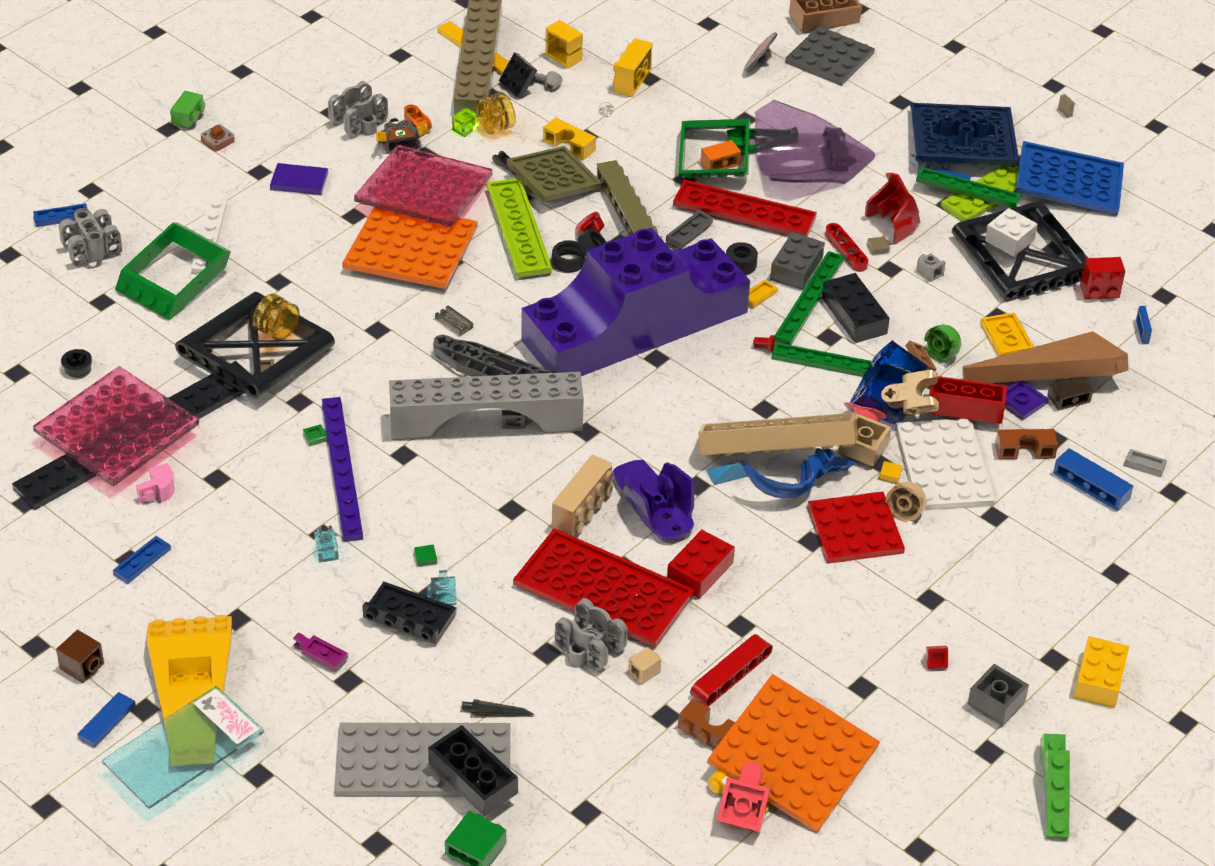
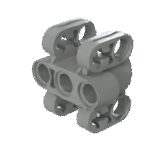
M360 81L356 86L345 89L341 95L335 94L329 98L328 117L335 125H340L344 122V131L351 137H356L360 132L365 135H373L377 132V123L385 122L388 117V100L382 94L372 96L371 86L365 81Z
M85 208L78 209L74 213L75 221L65 219L58 226L61 244L65 249L69 250V257L76 267H82L87 262L101 261L108 255L114 257L122 252L121 234L118 228L112 225L111 217L105 209H99L94 214ZM112 245H117L114 250H109ZM83 255L80 260H75L77 256Z
M586 598L581 599L576 604L574 622L562 617L555 623V642L562 650H568V661L573 667H582L588 663L593 670L600 671L608 663L607 647L613 652L619 653L627 646L628 629L626 624L617 618L612 620L604 609L595 607Z

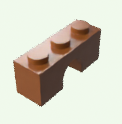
M1054 429L997 430L995 446L998 459H1018L1019 449L1028 448L1034 451L1036 459H1055L1058 442Z
M692 699L678 715V728L682 732L695 737L701 743L715 749L735 722L727 719L719 726L709 724L711 708Z

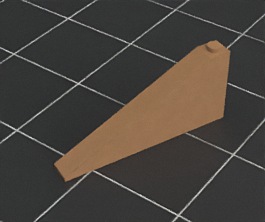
M1092 331L962 366L963 380L999 383L1115 375L1128 371V353Z

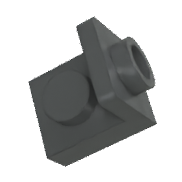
M502 410V429H525V421H529V417L511 410Z

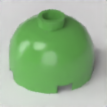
M945 324L937 325L928 329L925 333L924 342L927 341L928 345L926 350L934 360L946 362L959 353L961 337L952 326Z

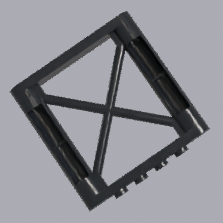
M1042 201L1010 209L1037 223V228L1038 226L1041 227L1065 258L1030 249L1029 244L1018 254L1009 276L982 244L992 245L985 241L986 236L981 235L987 233L988 224L1006 210L962 221L952 228L953 236L1006 302L1081 281L1085 258H1088V256ZM1025 255L1068 266L1023 280H1015Z
M255 291L177 341L175 348L181 357L248 396L257 399L333 347L335 339L329 331ZM261 314L304 339L259 340L257 315ZM250 317L251 340L213 341ZM298 347L261 372L260 348ZM252 348L254 374L249 375L206 349Z

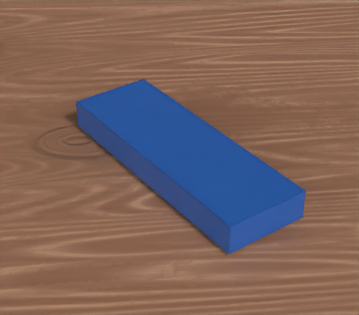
M87 204L33 211L36 227L60 224L65 219L75 221V211L81 208L87 209Z
M158 536L153 537L114 568L113 575L129 584L169 552L171 545Z
M118 692L77 733L78 739L96 747L136 706L135 700Z

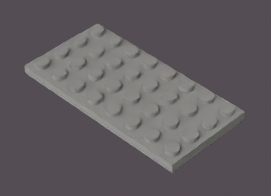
M340 722L335 796L463 797L429 764L428 747L463 725L510 769L511 723Z

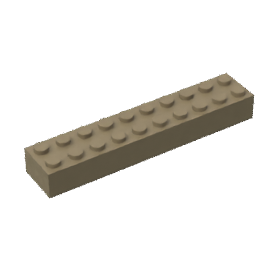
M469 0L454 95V114L488 116L502 17V0Z

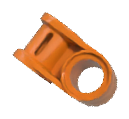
M409 104L404 107V120H408L416 128L420 125H427L428 130L432 129L430 118L418 106Z

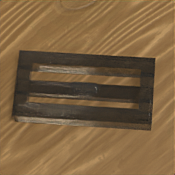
M449 305L446 306V310L441 309L440 313H435V319L459 336L473 328V322Z

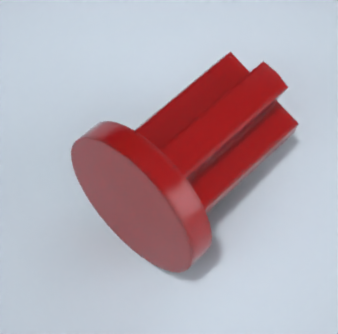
M770 335L769 338L754 337V348H766L773 352L775 336Z

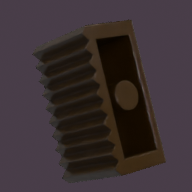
M1084 377L1069 378L1068 380L1054 381L1049 384L1047 395L1058 410H1063L1067 407L1070 408L1091 402L1093 388H1091V385Z

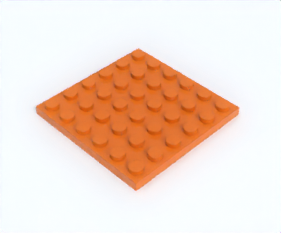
M376 202L343 260L342 268L446 289L478 227V221L385 202Z
M772 674L709 756L707 763L736 780L740 779L742 767L745 763L755 762L759 764L763 771L760 786L771 789L768 802L817 833L872 756L880 741Z

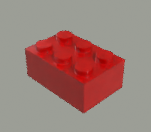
M701 529L668 564L667 577L693 588V596L700 599L734 563L735 547Z

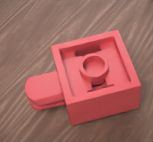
M755 762L745 763L739 780L727 777L717 816L718 822L761 832L771 789L760 786L763 771L759 764Z

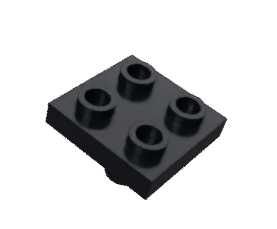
M514 52L499 82L517 98L522 99L529 85L535 82L537 69L519 53Z

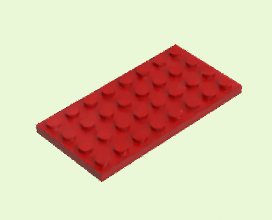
M556 528L550 532L513 578V585L571 611L575 610L576 604L581 599L586 598L595 607L604 609L612 620L615 618L622 620L627 626L629 637L654 648L694 595L693 588Z

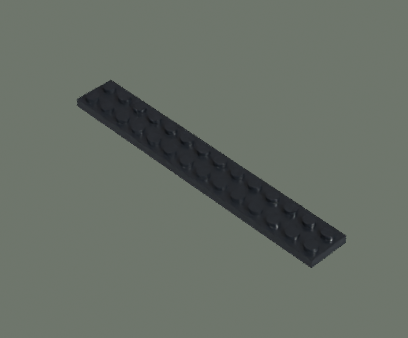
M237 361L230 363L245 373L252 375ZM210 374L13 482L12 487L34 510H37L245 393Z

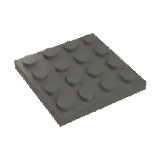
M818 26L786 57L785 63L842 86L874 54L875 48L825 27Z

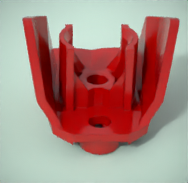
M889 172L885 174L888 182L866 202L865 216L870 217L880 213L881 217L884 218L890 212L895 211L889 217L894 228L893 242L897 244L912 233L921 221L916 201L908 192L900 175Z

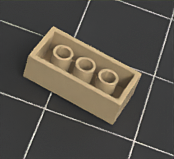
M595 455L589 457L552 503V530L556 528L574 537L582 531L584 524L591 520L594 511L597 508L599 509L606 496H610L612 493L614 472H612L611 462Z

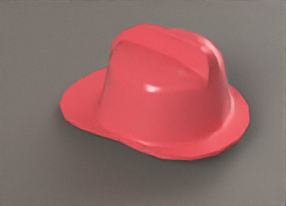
M848 402L844 403L853 413L860 414L877 422L886 418V415L879 410L861 407Z

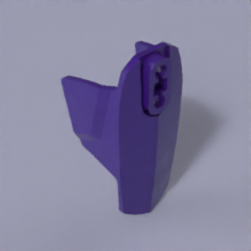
M643 459L633 460L614 468L612 471L614 472L613 477L643 523L654 534L664 540L680 541L684 538V535L692 532L694 528L692 519L694 480L689 475L669 462L664 463L660 474L657 475Z

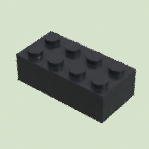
M856 273L823 282V301L854 343L888 334L889 316Z
M463 725L428 747L429 764L484 817L518 794V777Z

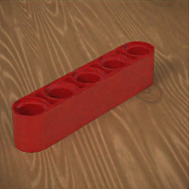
M757 634L752 635L697 680L690 689V695L707 707L710 706L767 659L773 650V645Z

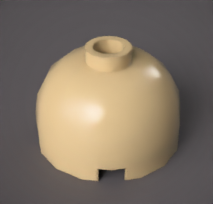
M903 481L894 485L886 496V503L888 502L893 517L903 522L916 520L924 511L927 503L923 489L913 482Z

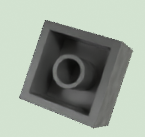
M993 664L970 688L967 704L1003 726L1026 701L1029 684L998 665Z

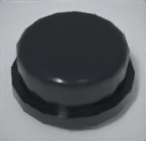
M84 349L70 350L61 358V365L69 376L81 377L91 370L92 356Z

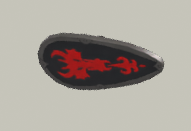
M777 32L769 35L756 48L744 67L745 72L757 60L765 63L772 58L768 48L776 39Z

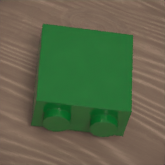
M468 811L445 840V855L466 866H489L506 844V829L499 824L488 821L480 814Z

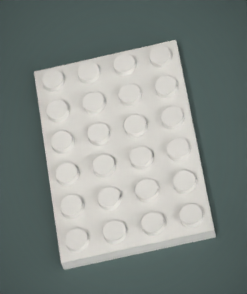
M970 419L896 422V432L909 481L918 484L926 495L927 503L924 510L994 506L995 498Z

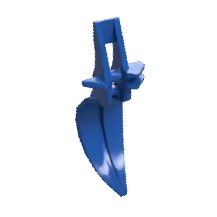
M816 448L815 454L802 461L800 465L802 471L800 483L795 484L769 479L759 474L749 464L743 467L754 486L764 494L775 498H797L808 492L815 484L816 479H819L822 475L828 472L847 470L855 462L835 457L830 449L821 450Z

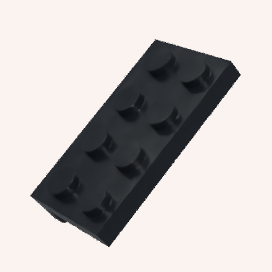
M385 581L382 582L369 602H364L362 605L364 618L436 644L457 613V608Z

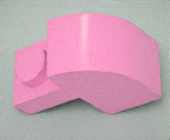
M165 463L149 469L150 481L136 485L140 504L157 498L163 503L174 494L173 472L169 464Z

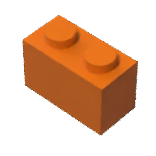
M732 140L701 148L700 162L705 169H729L740 165L741 151Z

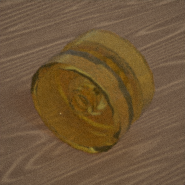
M498 92L491 95V97L487 96L478 100V117L488 134L492 135L500 132L502 129L506 130L515 125V111L512 102L504 92Z
M275 293L268 294L261 300L254 312L253 325L255 329L267 334L274 340H285L294 331L299 320L300 311L296 304L285 300L280 295Z

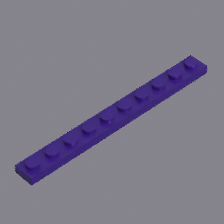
M341 397L322 399V407L343 542L363 540Z

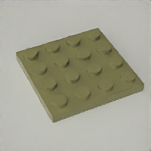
M565 146L507 159L506 165L543 202L601 189L602 182Z

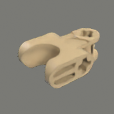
M925 370L905 374L902 377L903 383L888 385L881 394L882 399L890 408H903V412L908 415L937 411L939 409V402L931 396L922 397V393L925 388L938 382V373L933 370Z

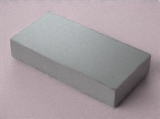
M1130 449L1124 466L1162 477L1167 460Z

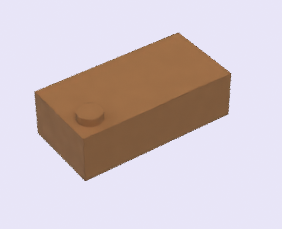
M790 0L788 14L800 31L803 32L815 30L818 26L829 28L860 23L862 5L858 0Z

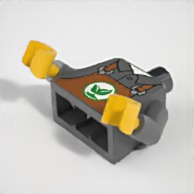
M393 118L389 123L384 124V130L376 132V142L381 145L385 143L386 154L418 149V139L425 134H429L427 125H420L416 128L408 120L399 121L397 118Z

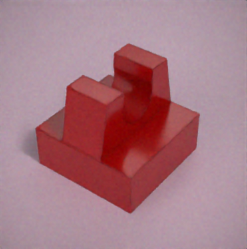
M947 645L926 646V667L928 669L948 668Z

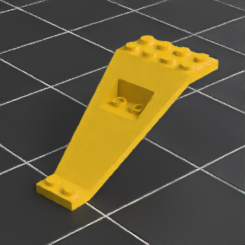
M217 615L214 618L199 616L188 620L176 618L173 621L159 619L148 623L147 647L171 753V768L215 764L219 727L194 703L215 689L224 696L232 642V616Z

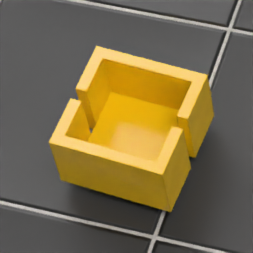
M561 20L546 27L545 40L547 42H545V54L568 69L582 61L583 48L581 46H583V33Z

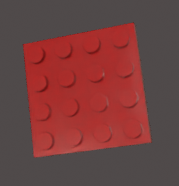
M884 491L808 501L807 507L827 564L904 554L905 547L888 502L886 503Z

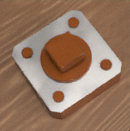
M217 124L201 133V142L212 150L219 151L234 143L235 137L231 131L221 124Z

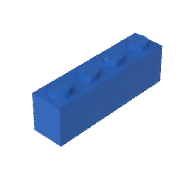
M1068 448L1056 459L1053 474L1114 510L1119 511L1131 499L1134 485L1072 449Z

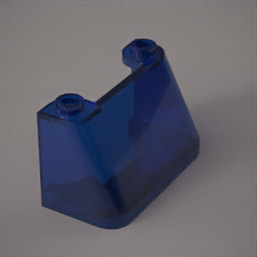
M891 340L874 356L849 403L883 412L886 418L882 420L888 423L896 424L897 422H902L906 416L903 408H890L882 399V391L888 385L903 383L902 377L905 374L925 371L928 365Z

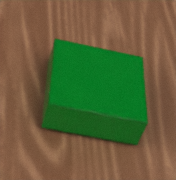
M321 424L303 429V435L309 446L328 441Z
M434 544L414 547L417 566L437 564Z

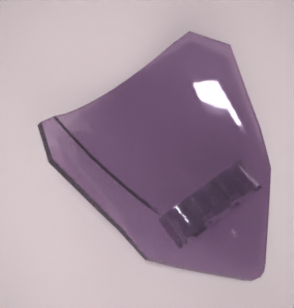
M772 100L755 111L757 161L762 175L765 178H769L770 181L846 184L875 158L874 151L843 132L841 127H836L810 112L777 100Z

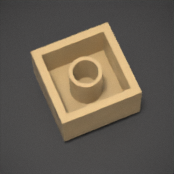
M856 413L858 430L856 444L847 448H842L839 445L838 453L873 467L889 444L891 427Z

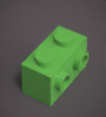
M184 90L170 109L171 124L191 128L201 112L205 110L203 95Z

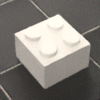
M1008 208L988 224L985 241L1015 257L1035 240L1038 224Z

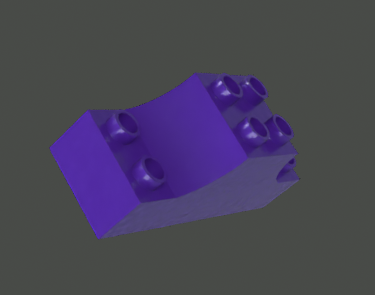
M652 228L640 229L629 236L615 241H607L601 246L587 250V256L582 269L564 290L555 296L542 298L536 303L521 308V341L545 370L552 373L581 372V376L748 313L750 279L712 238L700 240L696 244L680 250H671Z

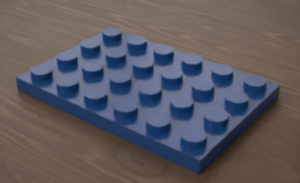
M1023 141L1015 192L1118 215L1124 163Z

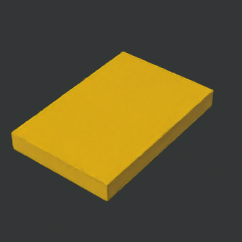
M1015 312L981 318L980 324L998 357L1034 347Z

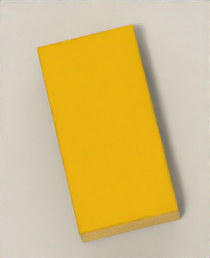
M764 279L749 290L748 306L752 309L756 308L778 293V287Z

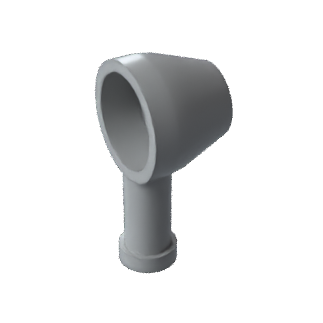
M550 71L547 75L537 72L535 74V80L545 81V87L549 90H554L563 81L561 75L555 71Z

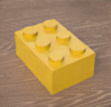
M634 38L627 45L625 52L621 53L620 59L613 66V71L615 72L612 82L614 92L630 97L634 96L652 70L653 43Z
M1088 636L1074 698L1115 708L1129 646Z

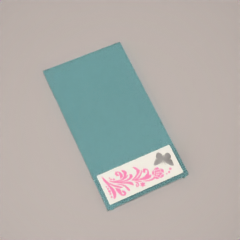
M215 686L102 759V763L150 809L263 734L264 729L218 686Z

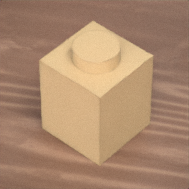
M646 647L629 658L628 673L642 685L661 673V658L656 652Z

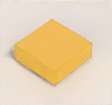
M884 461L879 479L898 483L903 465Z

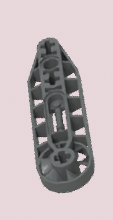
M444 334L437 335L434 338L433 352L435 357L445 361L456 371L471 377L552 373L477 342L459 340Z

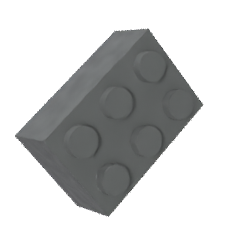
M791 232L771 263L770 280L804 290L823 259L825 242Z

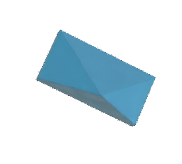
M743 460L707 469V473L714 485L748 477L743 467L745 465Z

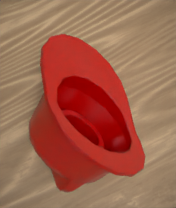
M593 212L583 218L577 224L575 230L580 234H583L588 229H594L600 233L605 225L600 214Z

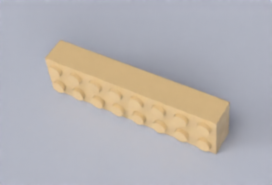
M856 413L702 424L698 436L700 455L716 457L717 454L734 456L738 452H744L745 455L755 454L756 451L773 453L775 450L783 449V452L794 451V448H802V450H812L814 447L830 449L835 445L847 448L856 444L858 430Z

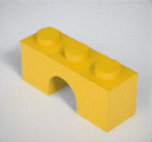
M555 117L543 127V141L555 147L561 143H570V151L582 160H585L596 151L595 136Z

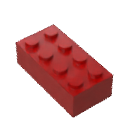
M938 376V382L930 386L928 396L935 398L939 402V409L927 413L935 416L944 415L951 418H965L971 421L979 420L991 424H1002L1007 386Z

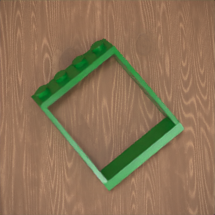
M750 119L682 121L679 176L683 177V179H692L693 176H700V178H710V176L727 178V175H734V177L749 175ZM746 128L744 168L684 170L687 130Z
M173 222L121 269L115 290L171 320L226 268L231 251L180 223ZM172 242L211 262L176 295L138 274Z

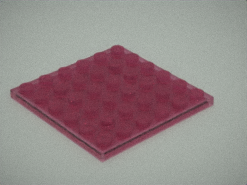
M397 145L354 195V201L363 205L374 206L378 209H385L394 213L408 215L412 218H419L452 227L490 179L493 169Z
M118 366L33 425V430L114 487L198 426L199 418L121 366Z

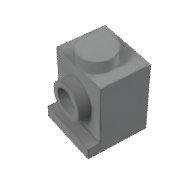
M932 253L928 255L922 254L917 260L916 271L929 282H932L944 276L946 262L944 260L940 261Z

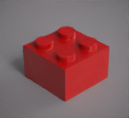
M1121 257L1085 258L1080 282L1084 299L1120 298L1126 272Z

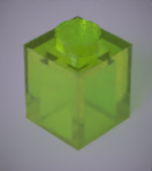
M464 108L452 116V130L461 136L466 137L478 129V114L468 108Z

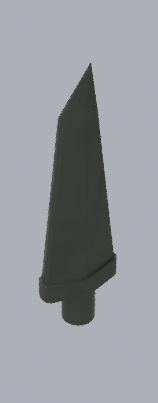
M474 699L473 702L462 701V710H470L472 714L535 715L522 707L481 701L479 699Z

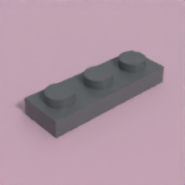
M698 210L667 234L666 241L680 249L712 224L713 217Z

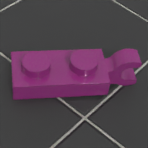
M297 633L293 637V640L296 641L293 646L298 650H302L303 655L334 671H337L348 659L347 652L315 635L309 639L303 634Z

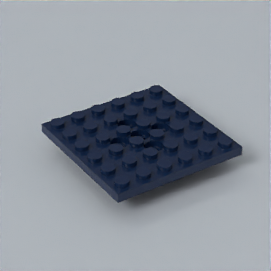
M910 102L915 161L966 163L972 165L988 164L990 166L1005 165L1008 167L1019 165L1011 107Z

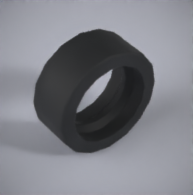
M594 229L586 230L577 240L585 256H587V250L601 246L606 242L604 237Z
M564 240L554 245L552 249V264L556 269L563 272H575L583 267L586 256L581 251L577 241ZM570 253L575 254L578 257L574 259H565L560 257V255Z

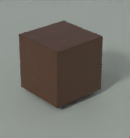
M78 629L56 648L60 670L82 683L105 664L101 643Z

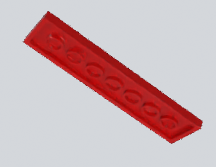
M683 180L673 199V206L696 212L701 210L715 217L789 235L791 232L808 237L817 217V212L688 180Z

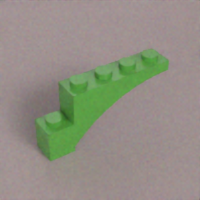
M1044 733L1040 738V760L1045 789L1046 837L1068 839L1070 819V751L1066 750L1065 734Z

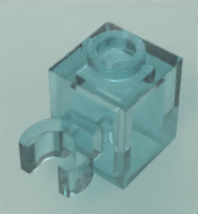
M331 525L328 526L329 530L321 531V527H318L317 531L314 532L315 548L319 563L339 560L338 544Z
M439 570V577L431 578V586H427V596L449 605H457L455 576L447 577V570Z

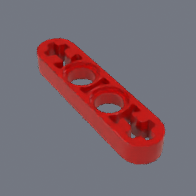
M837 223L827 224L825 236L838 252L845 256L848 264L858 272L867 270L869 259L845 230Z

